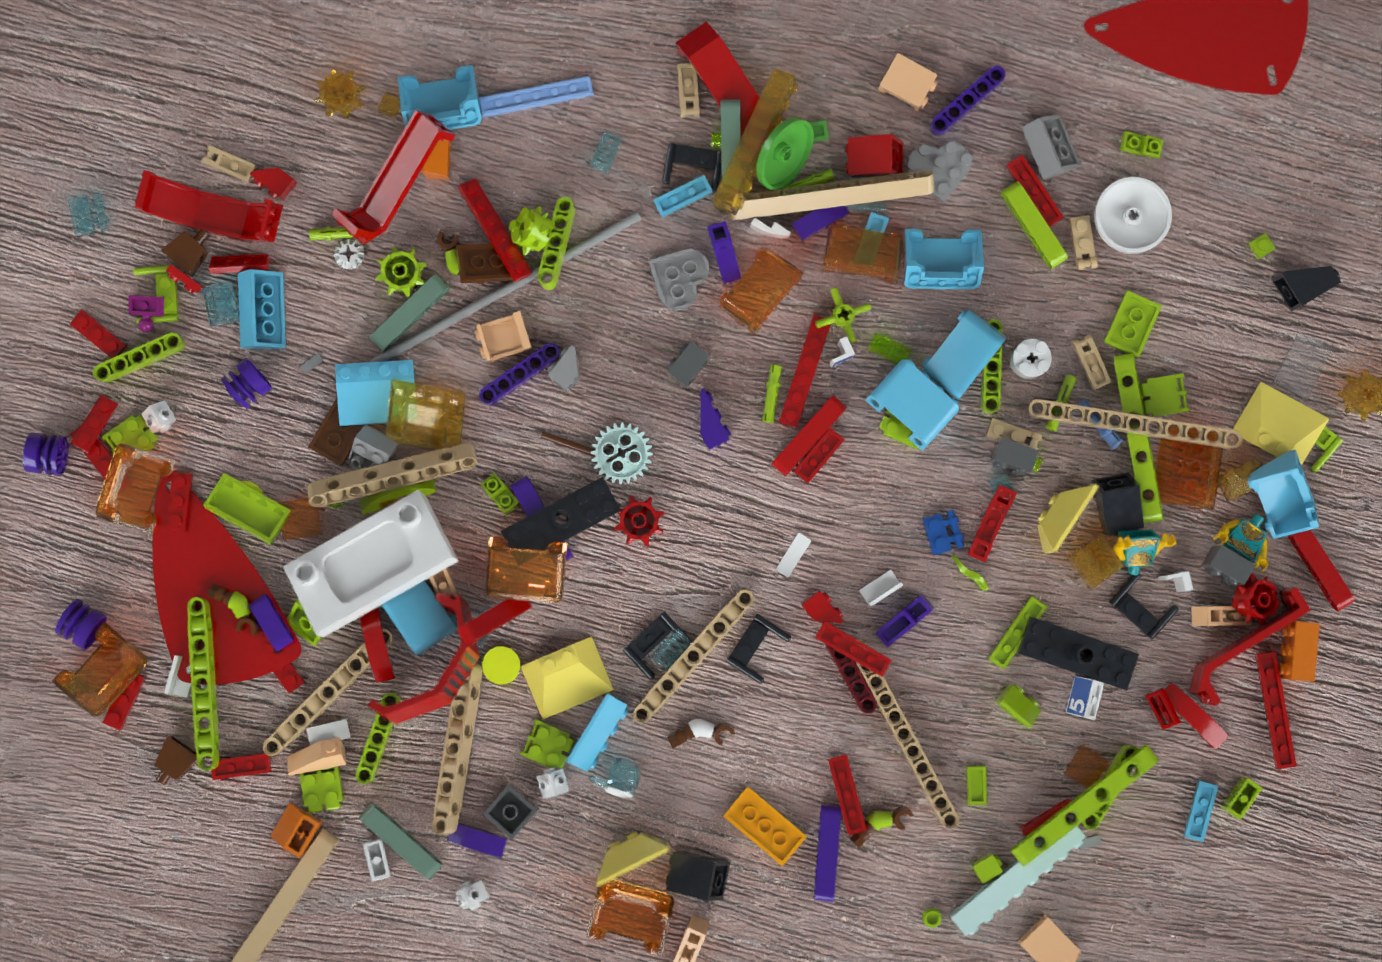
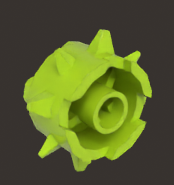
M538 206L535 211L524 207L516 220H512L509 225L511 239L513 243L517 244L518 248L522 247L524 256L529 251H541L550 239L547 235L549 229H553L551 219L547 217L548 212L544 215L542 214L541 206Z
M394 246L392 247V254L387 255L385 259L379 258L377 260L381 264V274L376 277V281H384L388 285V295L398 291L404 292L407 297H410L412 289L417 285L425 284L421 279V270L427 264L417 262L414 258L415 249L412 248L407 253L398 251ZM404 268L405 273L399 276L398 270Z

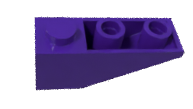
M726 221L707 226L708 236L723 285L741 280L739 266Z
M703 388L701 389L700 435L708 451L728 442L730 440L728 436L731 433L726 425L723 426L719 420L722 416L718 408H713L711 402L714 400L710 392H705Z

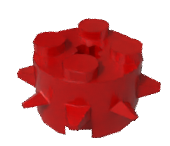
M629 496V505L624 509L620 508L621 511L618 512L620 523L614 527V531H623L627 535V545L631 544L634 540H641L645 546H649V537L654 533L663 534L664 531L658 526V519L665 513L664 511H655L651 506L652 497H649L645 502H637L633 496ZM635 517H644L642 519L643 521H645L644 524L636 526V522L634 521Z
M1251 573L1246 583L1238 585L1234 598L1231 601L1232 607L1242 617L1246 618V623H1249L1251 619H1256L1262 626L1265 624V619L1273 616L1278 610L1279 599H1277L1276 595L1278 593L1275 591L1277 588L1268 581V576H1265L1263 580H1258Z

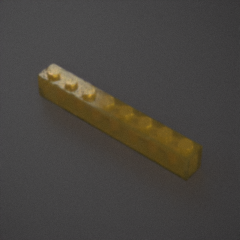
M773 69L712 201L716 209L737 215L738 210L743 208L744 197L752 188L754 176H757L756 167L761 149L772 131L782 123V115L790 106L792 94H795L797 91L798 83L796 82L795 75Z

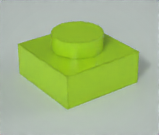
M1266 233L1248 243L1257 259L1276 249Z

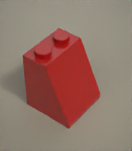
M893 134L848 138V144H846L848 162L845 165L848 176L853 179H862L903 173L904 142Z

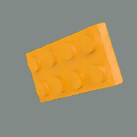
M748 786L723 815L725 819L782 867L807 838L801 830Z

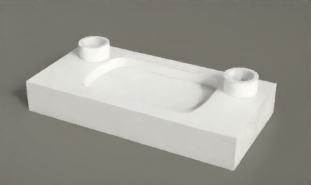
M417 490L286 564L283 568L315 634L325 637L459 560L425 494Z

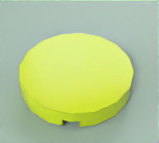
M505 646L489 650L482 662V670L485 677L498 685L512 682L518 676L521 669L518 654Z

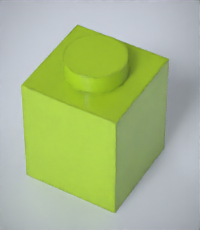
M991 853L970 864L982 883L1003 872L1000 868L1003 865L997 855L993 856Z

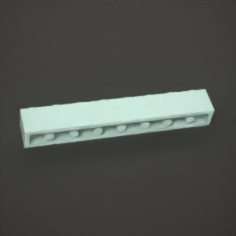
M1069 817L1065 819L1066 822L1072 821V819ZM1077 826L1026 866L1022 867L1016 859L1002 873L995 876L950 913V918L965 936L968 934L973 935L978 931V926L981 923H987L994 917L993 913L998 909L1001 911L1009 905L1008 901L1010 899L1019 897L1027 885L1032 886L1039 880L1038 876L1043 872L1046 874L1054 868L1053 864L1055 862L1064 860L1073 847L1074 849L1080 847L1084 843L1083 839L1086 836ZM1041 838L1037 843H1035V846H1041L1043 844V838Z

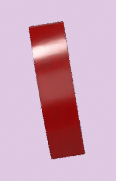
M1001 485L998 486L976 531L967 555L986 562L993 547L992 544L1017 492Z
M376 607L360 616V622L371 669L376 683L396 678L383 633L379 607Z
M1171 682L1165 689V692L1175 711L1216 750L1228 737L1227 733L1197 703Z

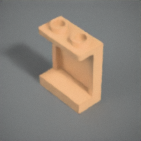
M897 53L880 83L878 91L894 95L914 106V110L918 112L920 107H925L929 99L926 97L928 92L934 91L938 83L935 81L937 74Z
M520 311L514 312L511 316L488 323L476 324L477 329L474 332L477 341L481 340L483 346L480 348L482 358L487 359L488 363L532 350Z
M1046 915L1017 941L1036 962H1075L1079 958L1078 954L1081 952Z

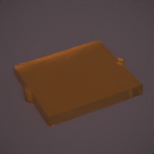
M1080 745L1064 774L1074 779L1076 784H1082L1089 788L1098 781L1109 761L1099 756L1096 751H1091L1085 746Z

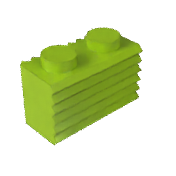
M1240 777L1241 780H1238V783H1236V786H1233L1234 789H1231L1232 792L1229 793L1225 802H1222L1223 805H1220L1221 809L1238 820L1243 818L1263 789L1246 777Z

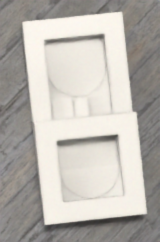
M754 218L750 225V228L773 238L788 239L791 234L790 231L776 222L770 228Z
M347 719L306 729L310 746L322 740L338 737L341 740L351 738Z

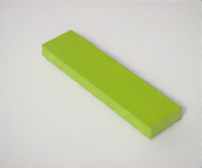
M1030 596L987 659L1004 670L1019 649L1029 616L1040 619L1047 606L1033 596Z

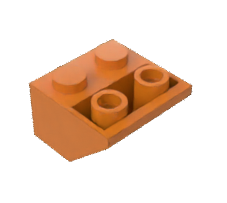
M445 139L444 141L439 140L422 168V173H424L426 179L450 180V141Z
M290 802L270 837L282 848L300 858L305 855L324 821Z

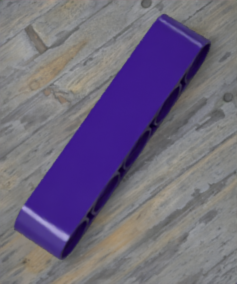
M1001 66L990 68L934 117L930 124L931 133L934 136L945 134L1000 86L1006 75L1005 70ZM997 73L1000 76V79L994 80L991 77V74ZM977 86H984L986 92L978 91ZM963 98H970L972 104H965ZM955 110L958 116H950L949 111ZM941 122L944 128L937 129L934 123Z
M548 343L482 388L479 393L480 400L485 405L491 406L556 362L560 358L558 346L554 343ZM548 349H556V355L548 357L546 355ZM539 359L541 361L540 366L532 368V360ZM518 370L525 371V376L522 379L515 378V373ZM502 381L509 382V387L506 390L499 388ZM488 391L493 392V399L490 401L484 400V394Z
M527 476L510 485L527 516L545 508ZM565 541L547 550L556 566L574 557Z
M821 805L814 886L815 901L834 902L841 818L840 806Z

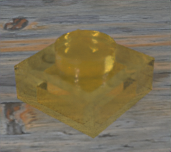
M384 93L378 112L396 119L401 108L400 99Z

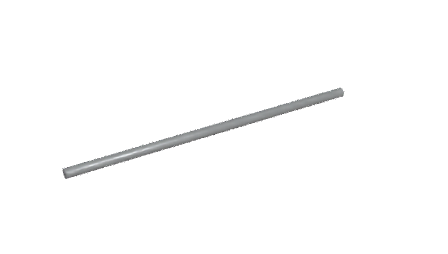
M639 213L631 214L568 249L565 252L563 263L642 220ZM550 259L548 264L555 263L556 259ZM540 266L531 270V276L517 282L511 281L372 358L371 361H389L538 277Z

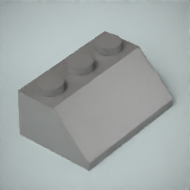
M1060 114L1040 117L1022 127L1024 137L1029 143L1031 154L1036 160L1043 180L1054 178L1081 167Z

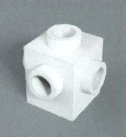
M165 400L150 405L142 413L146 425L150 428L152 434L158 431L164 433L172 428L171 425L176 421L172 410H170Z
M554 767L543 770L544 774L537 776L543 799L569 792L563 769L555 771Z
M482 880L473 883L467 881L460 885L461 889L455 891L458 905L463 909L470 908L471 911L482 906L480 902L489 898Z

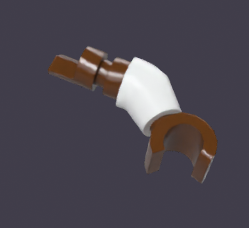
M700 718L689 721L684 730L679 729L667 738L673 749L685 743L687 738L692 739L694 737L711 738V736H714L715 741L722 746L723 739L719 737V733L727 730L731 735H734L735 731L729 723H720L714 727L715 724Z

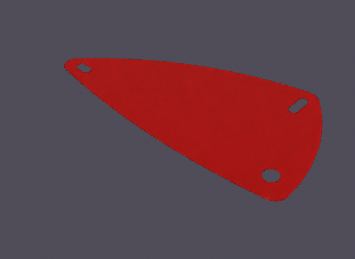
M1142 0L1087 19L1084 23V30L1088 35L1119 54L1166 75L1221 90L1277 95L1283 91L1290 80L1303 49L1308 23V0H1293L1291 3H1284L1282 0ZM1095 24H1108L1107 30L1096 32ZM1268 66H1273L1275 69L1277 80L1275 86L1269 83Z
M172 471L162 473L158 482L153 519V574L161 626L172 663L175 655L183 656L177 674L178 678L185 683H191V674L186 672V668L190 665L188 602L194 597L205 598L210 604L216 685L238 683L258 678L296 660L301 654L302 647L276 599L236 541L214 514L205 509L204 503L192 490L187 531L166 529L170 492L165 485L171 481ZM215 584L226 588L227 592L237 591L247 598L248 604L267 594L295 641L285 646L279 654L272 652L270 655H265L262 652V647L264 644L271 643L263 629L261 628L263 634L260 639H253L251 637L250 624H245V630L236 632V625L240 619L236 618L232 609L228 608L224 601L220 602L207 596L210 587ZM198 601L195 605L197 611L202 609L201 601ZM200 640L197 645L200 650L205 647L203 640ZM203 678L200 684L207 685L206 679Z

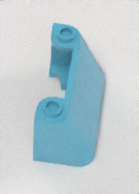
M473 65L458 68L456 70V78L419 84L418 79L411 75L398 77L401 113L405 126L415 110L434 116L449 130L475 126L482 121Z
M916 228L905 229L904 284L906 287L912 289H975L980 286L984 270L981 230L968 229L962 233L961 239L923 238V232Z
M971 309L967 312L962 311L957 318L960 322L932 358L928 356L921 364L924 366L922 371L957 400H959L1006 339L1004 334Z
M1295 449L1287 451L1250 473V477L1247 478L1250 489L1254 488L1255 492H1258L1267 516V521H1264L1267 533L1271 532L1273 539L1319 528L1314 498Z
M425 580L382 604L416 655H421L458 629L456 617L453 614L449 615L446 613L439 601L435 599V595Z

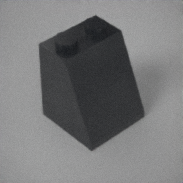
M1332 266L1285 271L1271 279L1291 312L1341 283L1339 272L1333 269Z
M1129 472L1091 480L1092 485L1096 484L1099 486L1094 496L1101 529L1106 535L1116 536L1119 531L1144 528L1140 486Z
M682 851L673 852L669 861L670 871L666 877V891L705 901L723 900L730 861Z

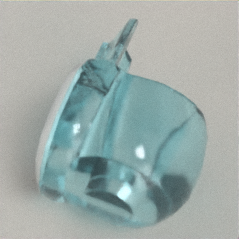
M618 757L614 759L608 780L590 775L588 780L594 786L605 789L609 794L629 799L635 795L641 773L636 763L629 759Z

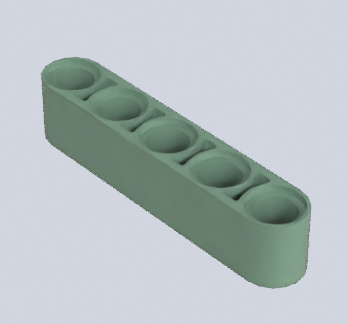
M740 99L721 100L722 194H741Z
M438 274L433 275L373 332L370 340L382 352H385L450 290V287Z
M372 802L359 816V819L426 879L431 880L443 866L440 860L375 803Z

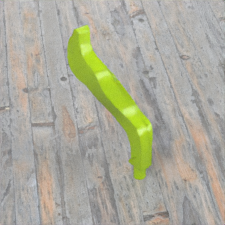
M951 555L959 571L964 576L974 580L982 591L989 589L980 574L967 569L956 556Z

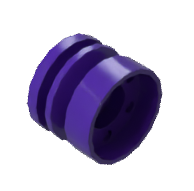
M245 358L236 366L240 372L238 376L234 372L229 371L228 374L232 381L226 376H223L221 381L230 396L237 403L249 409L251 404L247 398L256 403L257 399L253 394L254 392L264 396L273 387L249 359Z
M31 432L26 439L23 451L25 471L39 474L45 471L48 475L61 476L66 469L69 456L67 437L51 435L48 438L46 434Z
M76 599L61 615L56 625L55 633L59 636L63 635L66 640L73 637L72 643L82 650H87L101 634L106 624L107 616L96 609L89 613L90 605L83 604V601Z

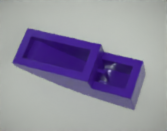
M845 206L816 209L792 223V228L801 242L847 216L849 211Z
M920 594L875 633L888 648L932 612L934 607L923 594Z
M458 823L457 830L453 834H449L447 841L502 858L508 837Z

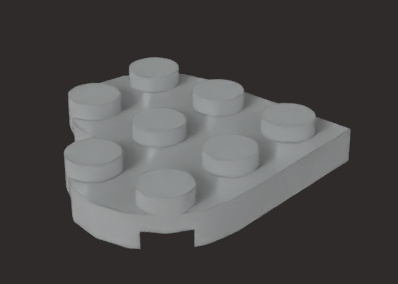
M949 142L939 149L924 144L911 152L907 160V169L909 172L932 171L935 191L931 194L944 204L969 172L972 156L959 143Z
M685 249L648 261L663 305L667 309L682 311L689 308L695 302L697 295L696 286L702 284L708 278L709 262L706 256L700 251Z

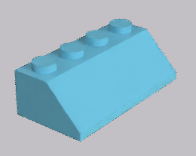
M253 269L239 272L240 349L286 348L283 272Z
M608 692L566 761L586 772L589 768L593 770L599 761L596 758L598 753H603L609 744L606 742L609 735L614 736L619 728L616 725L620 718L624 720L629 710L626 707L628 704Z

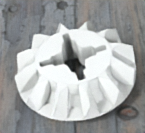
M347 239L340 241L335 247L334 257L336 263L344 269L357 268L364 260V249L356 240ZM348 247L350 248L351 252L357 253L351 255L350 262L347 256L343 255L347 252Z

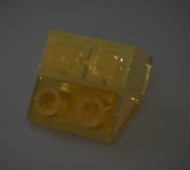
M1250 460L1238 467L1239 470L1233 468L1221 475L1222 479L1217 483L1227 503L1254 491V488L1250 489L1247 478L1250 477V473L1263 466L1261 460L1257 462Z
M1102 535L1066 557L1088 589L1095 588L1124 567Z

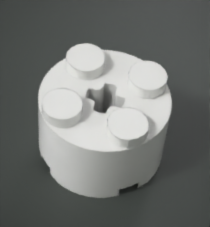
M1037 339L1022 341L1014 348L1010 355L1011 369L1023 379L1031 380L1038 378L1050 367L1052 360L1050 349L1045 342ZM1030 355L1031 358H1034V361L1032 363L1030 360H1027V357H1029Z

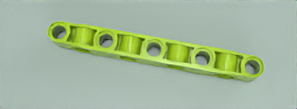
M1134 354L1114 356L1123 413L1145 416ZM1126 377L1133 378V384L1129 387L1124 386L1123 383ZM1129 421V426L1132 429H1137L1139 427V423L1133 425L1131 421ZM1127 433L1135 481L1140 486L1144 524L1163 521V510L1149 436ZM1139 452L1147 454V459L1144 462L1138 461L1137 455ZM1148 489L1154 492V497L1151 500H1146L1144 497V492Z
M194 597L188 602V638L194 737L198 767L201 770L208 771L217 768L220 761L213 632L209 602L205 598ZM198 601L202 603L200 611H197L195 608ZM200 640H203L205 643V647L202 650L197 646ZM203 678L207 681V686L204 689L200 686V681ZM205 717H207L210 722L207 728H205L202 724V721ZM207 756H209L212 759V764L210 767L206 766L205 764V758Z
M1147 744L1143 745L1017 843L1010 851L1022 867L1026 866L1159 762L1158 757ZM1130 764L1135 766L1133 774H1128L1127 767ZM1099 788H1103L1105 791L1102 798H1097L1096 791ZM1068 812L1074 814V819L1071 822H1066L1065 820ZM1038 836L1043 838L1041 846H1035L1034 840Z

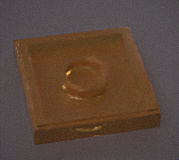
M308 498L278 502L291 510L281 529L283 541L322 535L318 507L311 506Z

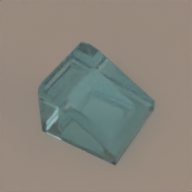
M1008 474L989 481L993 494L999 485L1013 491Z

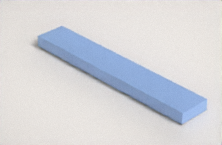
M590 76L480 97L479 103L482 117L484 118L594 96Z

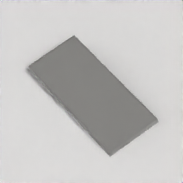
M317 353L302 364L300 368L306 374L324 360Z
M1100 835L1083 839L1084 843L1079 849L1084 850L1101 845Z

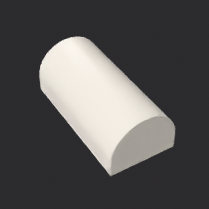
M382 839L364 842L363 847L371 881L391 877Z

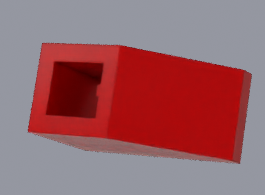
M279 167L256 170L250 173L254 178L252 182L260 188L265 186L269 189L267 193L274 199L279 197L284 201L297 184L291 176Z
M818 591L801 604L812 620L832 623L844 622L842 619L843 613L838 607L833 608L830 604L832 599L826 592Z

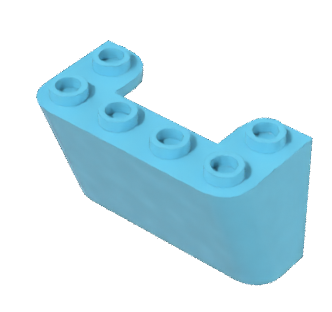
M901 359L865 399L879 413L885 407L913 432L908 439L922 451L959 411L958 402L945 394L939 385H935L929 376L918 370L909 359Z

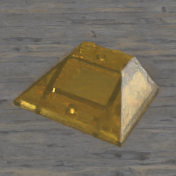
M391 380L385 436L398 444L431 450L461 445L466 393Z

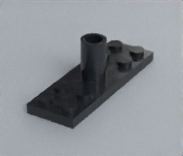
M601 477L500 532L517 564L521 565L615 515L621 509L604 478ZM559 515H564L566 517V523H557L555 521V517Z
M1030 616L1017 652L1126 691L1139 656L1135 652ZM1083 650L1084 656L1080 658V653Z

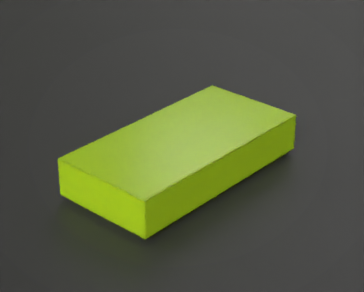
M966 766L967 805H987L986 766Z

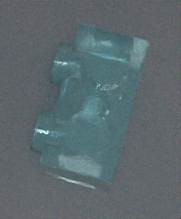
M232 283L211 284L202 289L210 327L231 325L239 321V310L236 306L235 291L233 290Z

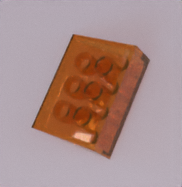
M1168 427V432L1170 435H1176L1178 429L1177 427ZM1189 429L1188 436L1192 439L1196 438L1197 431ZM1209 431L1207 438L1209 441L1215 442L1217 435ZM1161 438L1156 468L1161 503L1214 511L1223 448Z

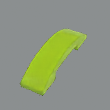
M431 479L364 496L360 500L361 512L364 515L381 510L380 503L412 494L417 490L421 491L425 496L436 493L435 481Z

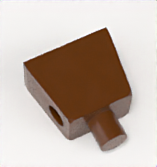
M201 229L194 237L185 231L161 251L184 272L193 277L209 253L202 246L209 236Z
M168 736L154 763V766L161 770L156 780L162 785H166L170 778L176 781L180 780L197 763L196 752L175 737Z

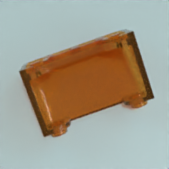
M833 222V225H829L827 230L821 272L830 273V270L835 271L837 269L836 273L846 272L878 278L877 280H882L884 277L886 283L896 284L899 278L904 238L900 236L901 233L890 231L888 234L844 226V223Z
M768 247L765 250L763 248L759 250L755 256L757 259L733 289L729 293L725 292L719 299L721 302L719 307L754 336L761 329L760 327L763 325V322H766L775 308L789 291L793 289L794 284L797 285L804 275V272Z
M120 443L114 451L96 506V516L114 524L152 533L157 523L155 514L151 512L162 476L167 477L172 474L175 469L176 460Z
M490 537L486 594L489 597L548 603L560 602L563 598L566 581L567 543L553 542L547 546L546 551L508 548L506 539Z
M106 622L98 628L95 634V638L100 645L75 674L70 670H63L52 680L74 703L94 717L104 714L147 664V657Z
M610 880L597 888L585 937L600 940L605 938L606 933H611L644 942V949L649 954L661 956L675 900L673 896L667 893Z

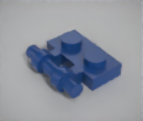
M954 510L947 512L948 520L943 521L942 514L922 519L933 556L951 551L950 543L954 541L956 542L957 549L965 547L963 542L964 536L958 526L959 519L956 517ZM951 525L953 536L948 537L945 526Z

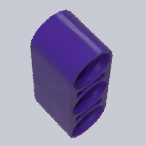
M267 594L249 603V608L276 651L295 641Z

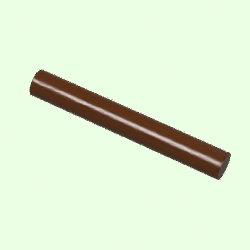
M544 431L542 432L541 439L595 457V455L591 454V451H596V449Z

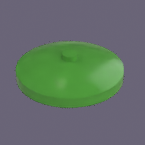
M791 117L783 121L772 131L765 141L757 161L756 173L760 184L770 190H779L792 182L801 172L809 158L814 140L813 128L809 122L801 117Z

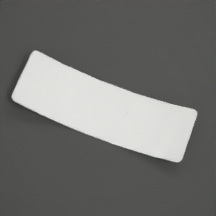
M798 533L777 566L776 571L789 577L811 540Z

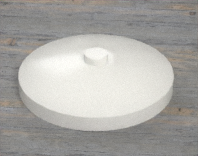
M1127 177L1115 181L1102 192L1095 206L1094 220L1099 235L1110 247L1123 253L1137 254L1154 248L1165 238L1171 226L1172 209L1168 197L1158 185L1144 178Z

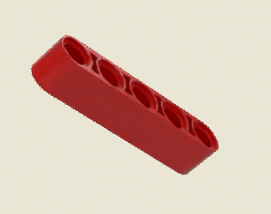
M832 395L771 465L786 477L847 409V406Z
M1307 530L1287 535L1333 609L1338 612L1353 603L1355 599L1313 532Z
M523 590L465 623L457 629V632L465 644L469 646L521 615L533 605Z

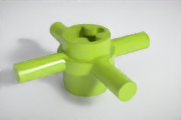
M837 287L833 288L830 292L836 307L832 312V316L815 321L816 326L821 328L834 323L838 327H844L850 344L854 343L857 340L851 323L854 321L855 315L871 310V305L866 303L852 308L847 304H843ZM845 311L848 319L845 320L844 317L839 318L838 314Z

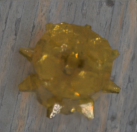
M332 69L331 74L326 76L324 81L317 80L316 83L320 86V96L314 99V101L325 105L327 117L335 114L343 115L345 119H348L349 113L363 107V104L360 102V92L365 89V85H356L353 80V71L344 75ZM342 91V96L338 97V92Z
M1363 369L1361 376L1357 378L1347 375L1348 383L1343 391L1338 392V396L1344 398L1343 403L1346 407L1344 412L1346 414L1349 412L1359 414L1364 422L1370 413L1375 412L1382 416V377L1377 378L1376 376L1369 375L1367 369Z

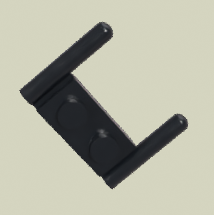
M668 143L662 179L663 184L668 185L670 183L672 165L674 163L714 170L711 189L713 193L718 192L722 170L721 151Z
M1139 573L1138 575H1132L1109 603L1140 631L1146 634L1148 638L1153 640L1177 613L1179 608L1176 605H1172L1164 616L1158 620L1127 592L1141 577Z
M665 611L622 650L650 680L655 678V674L641 659L650 653L671 631L685 645L688 646L692 643V640Z
M756 614L726 662L757 683L762 684L764 677L746 665L769 631L786 642L791 640V635L764 617Z

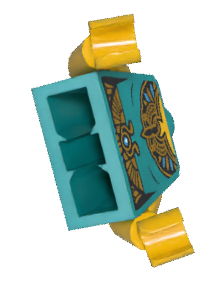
M1254 514L1250 522L1246 519L1232 520L1224 524L1218 534L1213 537L1214 540L1220 539L1219 545L1226 546L1250 562L1256 561L1255 569L1260 565L1262 567L1261 572H1263L1268 567V561L1266 560L1267 533L1260 529L1265 520L1261 516Z
M1152 529L1119 531L1118 542L1113 546V550L1118 560L1128 567V573L1138 575L1140 566H1150L1161 549L1165 546L1171 547L1175 545L1176 540L1174 534L1168 536L1167 533H1164L1161 538Z

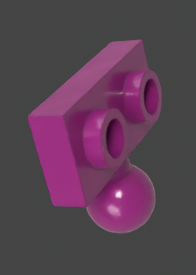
M129 295V314L142 315V319L138 323V327L142 332L147 333L154 328V322L150 319V316H164V297Z

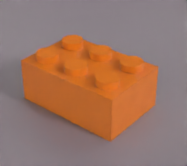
M1293 621L1282 628L1284 642L1280 647L1282 663L1279 664L1281 679L1315 682L1319 623Z

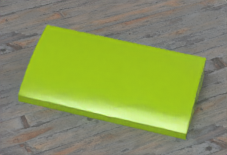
M223 473L203 504L205 509L270 546L273 545L291 512L290 509L226 473Z

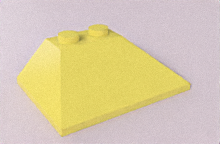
M1260 381L1232 430L1238 431L1243 439L1276 457L1295 449L1302 465L1329 418Z
M1094 484L1058 493L1057 495L1054 494L1048 502L1049 508L1047 511L1043 510L1037 519L1040 521L1037 527L1044 553L1057 552L1099 486Z
M592 637L521 666L542 720L614 690Z
M635 831L626 836L627 840L621 843L619 840L609 845L610 848L607 849L596 882L597 886L669 851V842L643 832L638 834Z

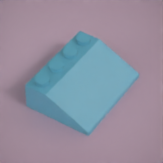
M413 360L335 364L340 426L417 421Z

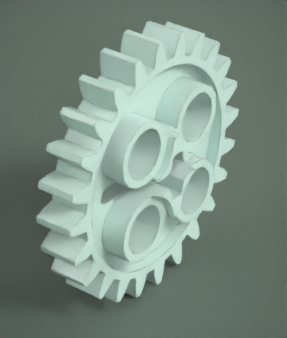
M622 422L620 428H618L614 423V429L611 430L610 427L606 426L607 432L600 431L602 437H595L598 444H592L596 451H591V454L596 455V457L591 461L598 463L594 469L600 468L599 475L601 476L605 473L606 481L611 477L612 484L615 483L616 479L619 480L620 485H622L623 480L630 484V478L637 481L636 475L643 477L642 470H649L645 465L646 463H652V461L647 459V457L653 456V453L647 451L652 448V445H646L649 438H642L645 432L638 434L639 427L632 430V425L629 424L625 428ZM623 436H629L631 443L624 446L620 443V439ZM606 445L614 447V452L611 455H606L603 452ZM637 445V448L625 453V458L622 459L619 456L609 463L606 462L607 459L618 455L619 449L625 451L631 446ZM634 452L640 455V460L636 463L629 460V456ZM615 462L623 464L621 471L616 472L613 470L612 467Z

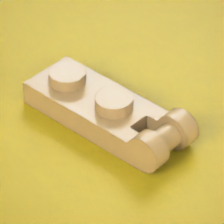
M691 63L677 64L681 118L687 117V115L700 116L697 72ZM693 102V107L686 108V103Z
M208 145L206 149L208 152L201 160L202 164L250 184L252 179L250 173L257 168L255 164ZM214 155H218L216 162L212 161Z
M1089 215L1070 218L1069 223L1077 270H1084L1085 267L1097 268ZM1082 255H1088V260H1083Z
M1089 334L1084 336L1082 340L1072 341V346L1078 355L1092 390L1112 383L1092 336ZM1088 346L1089 351L1084 353L1082 347Z
M992 418L985 437L996 441L1000 438H1005L1038 450L1037 445L1042 440L1043 435ZM1026 437L1031 438L1030 445L1025 444Z

